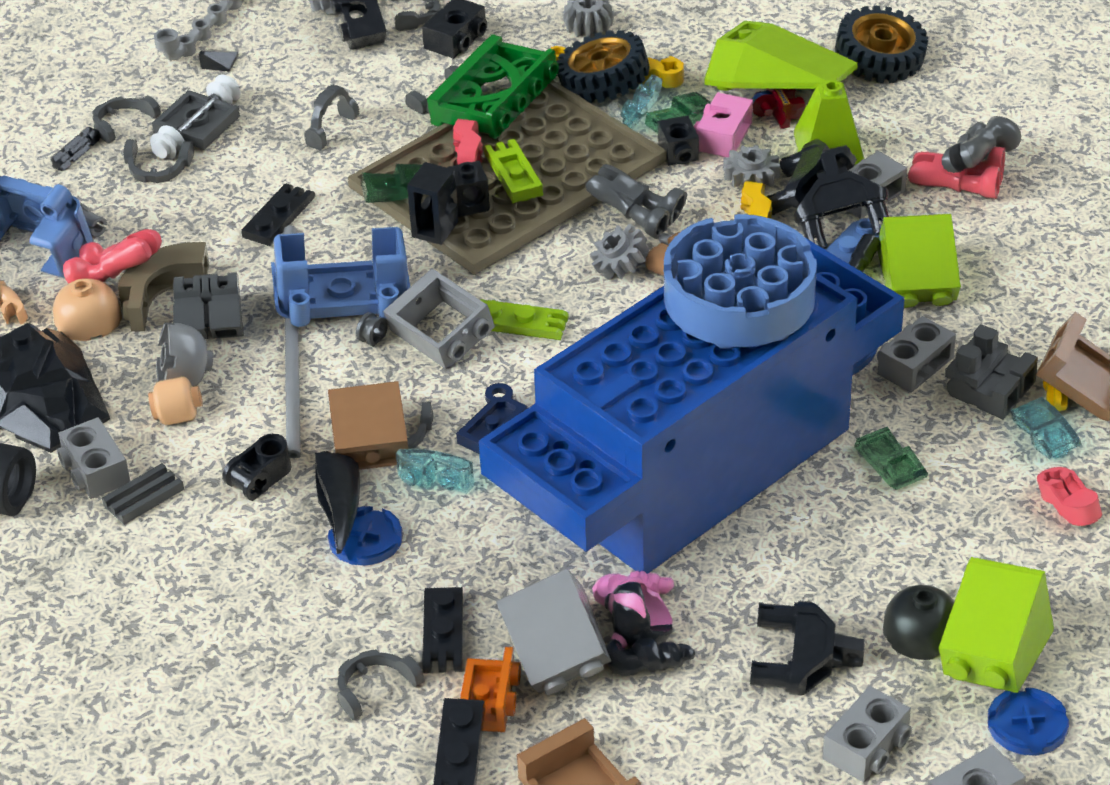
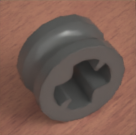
M372 312L365 313L357 324L356 338L361 342L367 341V344L374 347L387 333V320L381 316L377 317Z

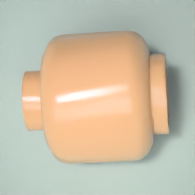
M184 376L158 381L154 385L153 392L148 393L152 416L154 420L159 419L164 425L193 421L197 415V407L203 406L199 386L192 387L189 379Z

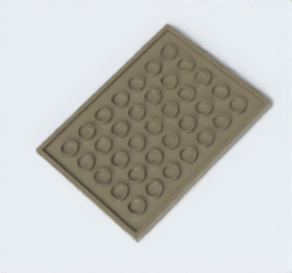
M552 80L497 139L490 138L488 133H478L483 146L491 145L494 151H496L495 143L503 142L506 148H508L507 140L515 139L543 184V196L512 203L483 151L481 165L488 178L490 211L458 217L459 222L442 245L432 242L428 243L476 275L600 201L586 190V183L591 177L598 175L599 169L604 164L620 169L635 180L667 161V150ZM444 123L348 176L349 187L411 230L407 184L424 162L447 168L458 165L457 152L453 144L454 125ZM423 194L421 204L428 195Z

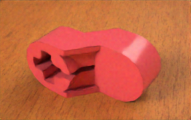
M457 119L453 127V144L457 152V164L460 165L464 162L474 161L482 163L483 144L481 137L478 135V122Z
M1052 467L1038 474L1037 482L1042 499L1053 504L1058 513L1069 523L1085 526L1097 522L1102 517L1097 493L1086 488L1073 470L1065 467Z

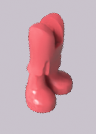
M993 147L985 161H981L977 166L967 168L958 173H951L944 169L942 166L943 154L917 152L914 155L912 166L908 173V179L911 183L921 186L946 187L958 192L964 190L979 194L985 198L997 199L1004 174V147Z
M144 229L130 234L121 242L106 249L93 241L84 244L79 249V257L65 261L63 265L64 277L68 283L84 278L96 279L102 282L109 277L115 279L123 270L147 262L159 250L162 243L161 236L155 230Z

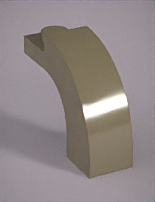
M206 242L178 243L159 248L147 262L126 269L119 281L118 291L124 320H129L131 332L145 331L150 304L161 293L173 289L174 277L184 276L185 279L193 278L194 275L208 274L209 259Z

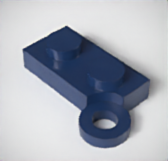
M495 383L487 387L485 390L487 404L456 433L457 444L480 454V439L528 408L527 405L513 399V390L507 384ZM496 393L505 394L503 397L493 396Z

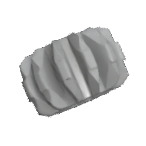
M568 0L567 5L564 6L563 21H565L567 32H574L576 38L582 34L591 36V34L606 32L612 26L614 11H612L609 0Z

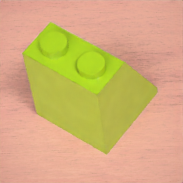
M952 215L884 217L878 238L880 241V246L877 250L885 286L905 298L904 308L914 307L919 302H932L935 306H945L952 303L953 300H957L961 284Z
M975 557L970 558L939 645V653L945 675L959 681L1015 693L1019 692L1054 631L1045 571Z

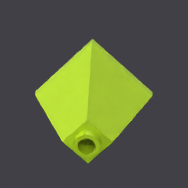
M828 80L823 84H817L793 131L797 151H801L806 143L815 139L824 142L829 149L847 145L857 159L856 165L864 159L844 83L837 80Z

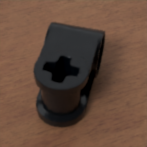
M272 433L260 437L253 445L226 464L222 473L224 483L231 487H238L243 491L247 499L254 501L290 472L292 466L286 439L279 434Z

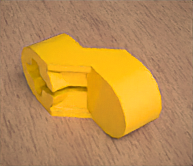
M673 56L660 61L648 58L649 74L645 76L643 83L638 84L646 88L651 87L653 84L664 88H677L684 83V64Z
M745 181L741 195V210L749 215L772 219V201L765 196V184Z

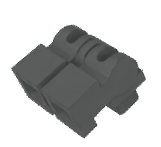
M237 272L228 273L225 276L206 274L194 275L193 278L185 279L184 276L174 277L173 323L192 326L200 331L205 339H208V327H210L213 338L244 336Z
M979 325L974 331L973 338L968 344L962 345L956 351L955 359L945 369V377L950 379L947 383V391L950 396L967 404L975 405L978 409L1004 420L1019 402V398H1022L1036 382L1038 356L1026 352L1021 357L1008 354V345L998 341L999 332L993 328Z

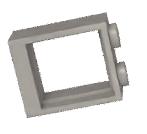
M433 268L383 311L390 330L445 369L461 360L475 344L485 338L495 327L487 304ZM445 302L467 318L440 343H437L414 326L440 303Z

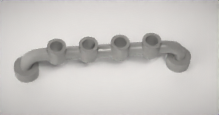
M221 0L219 3L209 5L207 8L208 14L203 19L193 21L192 30L188 34L178 36V32L171 28L158 30L154 34L156 49L163 52L169 60H178L181 57L194 55L196 53L195 43L210 39L211 27L224 24L227 21L226 12L239 9L242 6V1Z

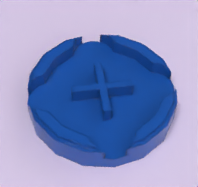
M373 506L358 507L351 534L342 553L337 554L332 528L328 532V542L332 553L336 557L352 565L365 566L381 563L393 556L401 546L403 537L399 519L383 508L382 512L373 510Z
M1025 687V691H1019L1018 693L1008 690L1004 691L994 698L988 709V729L993 739L1005 749L1020 755L1038 756L1052 752L1063 744L1068 734L1069 719L1066 716V709L1062 702L1052 694L1037 688Z

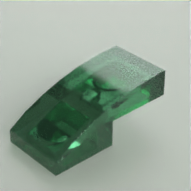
M698 92L674 96L671 108L648 112L645 124L657 134L659 120L688 115L692 124H695L696 121L702 119L706 104L711 102Z
M396 164L394 174L362 173L360 184L365 202H391L408 198L407 184L422 165Z
M887 426L856 439L854 445L856 450L884 481L895 490L927 478L928 472L910 446L902 448Z

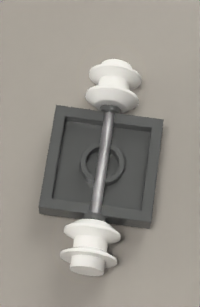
M218 75L215 81L209 83L206 88L208 96L190 90L186 91L152 122L155 134L150 138V145L153 153L159 158L173 160L177 152L180 151L184 141L193 142L194 147L205 150L240 117L239 106L232 104L241 95L236 80L227 75Z

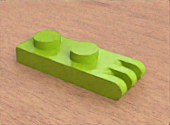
M515 139L507 140L508 148H506L503 142L495 143L496 151L493 150L491 145L483 146L487 161L512 203L543 196V184Z
M480 299L488 305L495 325L491 331L561 340L562 331L565 330L569 314L565 310Z

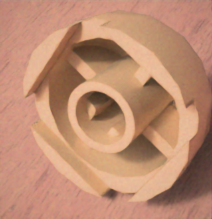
M84 278L68 283L59 290L53 303L54 324L58 331L65 334L71 340L88 341L91 340V337H97L101 334L102 337L106 336L118 327L122 319L120 302L116 293L106 283L96 279Z

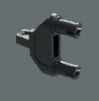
M815 139L806 143L801 151L781 158L780 168L783 174L787 177L792 176V178L788 181L785 189L766 196L772 201V215H776L791 207L798 208L818 179L817 174L824 172L820 154L834 151L838 168L846 166L847 171L853 168L857 159L847 145L829 149L824 142Z
M834 151L820 154L824 172L817 174L818 179L794 213V220L799 226H802L804 237L815 243L814 238H816L818 246L826 249L828 244L821 223L823 217L858 207L866 208L872 228V235L878 236L881 230L879 221L882 223L884 217H889L886 207L889 197L887 190L865 177L847 171L846 166L838 168Z
M799 600L794 602V606L759 602L757 627L792 629V633H795L792 660H788V664L752 660L750 686L786 688V692H789L791 695H804L832 674V668L842 666L862 667L865 647L864 639L835 633L836 624L815 603Z

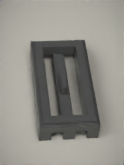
M161 463L102 497L103 506L122 524H126L183 491L184 485L181 479H175V474L171 470L167 472L166 466Z

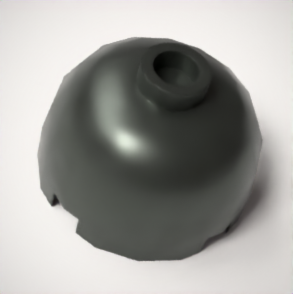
M921 584L908 586L899 591L887 605L884 615L883 634L897 653L911 659H934L935 656L940 655L939 645L955 601L944 590L934 586Z

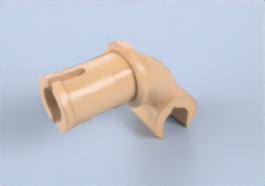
M0 281V307L5 322L8 324L9 319L16 314L20 325L28 319V315L20 297L4 281Z

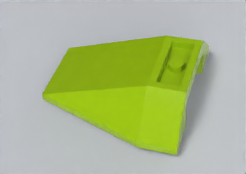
M744 20L717 39L704 83L705 85L716 86L721 91L732 89H815L817 84H823L828 80L841 82L858 69L857 62L775 24Z

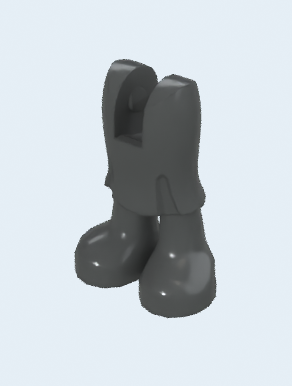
M993 116L987 122V125L983 122H977L965 134L960 136L958 143L950 146L944 152L942 166L948 172L958 173L967 168L977 166L988 157L994 146L1004 147L1005 152H1011L1021 142L1020 129L1016 123L1001 116Z
M604 164L599 169L598 175H594L586 183V190L592 196L618 209L627 219H633L644 228V231L649 236L658 239L661 232H665L668 225H671L679 217L687 199V192L680 188L670 190L664 197L657 195L649 190V186L637 182L625 172L608 164Z

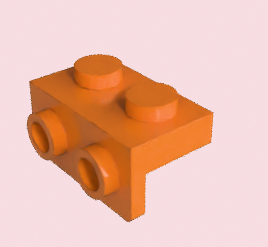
M505 646L503 660L467 658L460 699L484 700L485 716L483 731L505 732L508 716H515L516 692H512V687L520 685L521 662H514V647Z

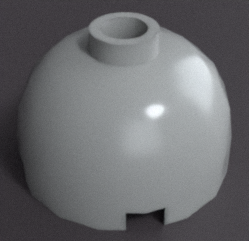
M164 323L158 346H162L161 356L157 357L156 361L157 382L163 379L167 380L184 376L189 379L192 387L197 386L202 381L205 371L212 370L213 351L207 350L205 338L200 331L192 326L181 323Z

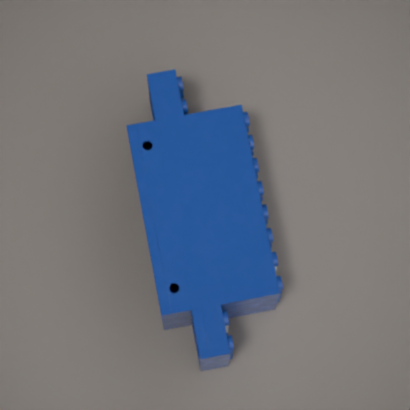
M808 240L811 244L810 251L817 261L815 304L805 324L782 341L759 346L720 348L713 343L700 340L683 332L671 319L665 308L664 286H662L534 369L535 404L479 440L481 474L585 552L600 544L635 571H644L648 574L849 430L853 365L902 331L905 298Z

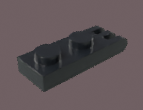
M285 183L241 230L242 238L271 246L274 243L275 236L282 234L284 228L290 225L315 198V192L306 190L304 193L303 188H293V185Z
M463 587L424 588L423 673H431L432 661H438L439 673L447 672V660H453L454 672H462Z
M444 698L433 785L477 784L485 716L484 700Z

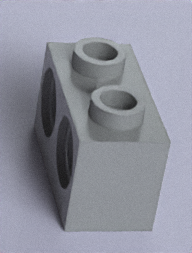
M921 316L913 324L907 325L892 341L882 345L877 354V374L912 393L954 358L956 334Z
M99 417L58 432L61 447L57 449L59 460L64 469L71 467V478L78 491L84 489L89 498L92 499L130 482L126 458Z
M869 685L824 735L823 760L862 782L872 772L879 774L885 768L890 752L894 747L902 748L910 738L912 727L909 726L911 708Z

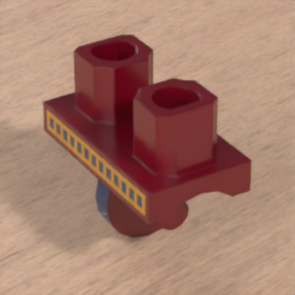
M766 89V91L756 92L752 98L753 113L759 117L773 115L781 129L790 127L791 120L800 119L806 108V103L802 97L795 98L796 89Z

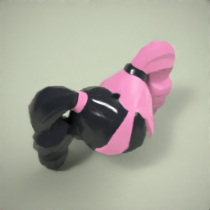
M633 571L629 576L608 574L599 578L594 584L592 593L595 601L603 605L612 614L614 633L611 640L606 644L611 662L607 663L612 672L621 676L635 675L644 669L656 671L666 670L668 667H680L686 660L694 659L695 651L689 645L665 642L673 632V620L668 608L659 595L667 594L674 588L672 578L660 577L658 574L651 572L647 574L644 571Z

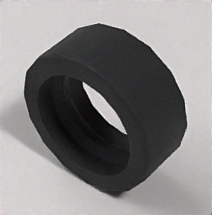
M0 443V514L15 516L19 514L33 493L36 480L35 458L32 452L24 447Z

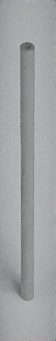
M292 225L284 228V234L297 233L296 227ZM285 318L286 441L290 458H300L299 329L291 324L290 319Z

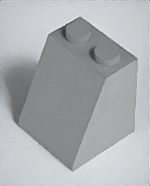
M568 568L496 601L530 685L538 693L544 691L547 695L557 693L567 687V681L580 675L582 678L594 676L604 669V664L611 662L585 589Z

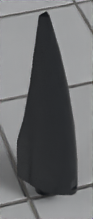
M322 451L315 453L317 498L332 528L336 552L340 554L351 534L357 515L360 498L358 462L349 456Z

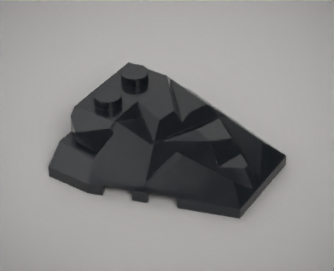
M26 323L0 337V429L3 428L15 433V438L52 453L61 447L58 432L99 417L102 423L110 420V415L81 349L65 334L49 328L41 331L33 324Z

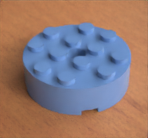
M734 214V220L714 223L713 218L699 221L676 235L665 252V308L671 319L683 332L700 340L713 343L720 348L759 346L785 340L805 324L814 308L817 261L810 251L811 244L792 227L762 216Z

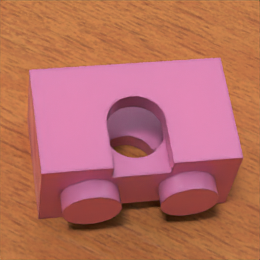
M717 92L712 102L706 104L702 119L696 121L694 125L699 137V151L723 157H729L730 150L737 151L752 124L753 99Z

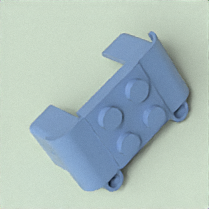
M0 176V240L11 225L33 232L30 237V244L50 249L52 254L40 271L64 277L63 265L65 261L79 257L80 247L89 242H94L79 200L72 196L71 192L62 185L57 184L52 188L50 186L30 183L20 178Z
M399 227L372 228L371 261L307 265V260H305L304 233L279 234L274 238L275 263L271 262L275 309L280 316L290 319L291 324L294 326H306L314 318L364 315L367 312L379 314V317L381 316L386 319L383 311L410 288L403 232Z

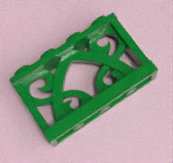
M491 34L427 98L431 125L440 126L444 123L455 125L457 119L473 120L478 122L479 132L488 133L490 138L497 139L526 107L540 95L545 87L556 78L559 66L556 62L555 50L548 48L546 51L514 45L503 42L501 36ZM505 76L512 85L509 89L497 93L482 94L481 87L485 83L500 80Z

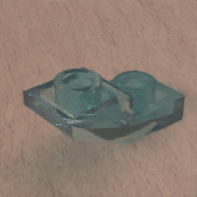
M652 74L645 84L641 83L637 87L633 99L627 100L621 110L623 124L631 129L637 126L657 101L663 79Z
M1043 397L1010 410L1015 424L1030 434L1034 448L1048 459L1063 457L1070 450L1082 445L1080 438L1067 420Z
M399 449L396 452L398 477L409 486L418 485L428 490L437 481L447 490L455 489L464 494H467L474 486L473 462L447 453L424 449Z

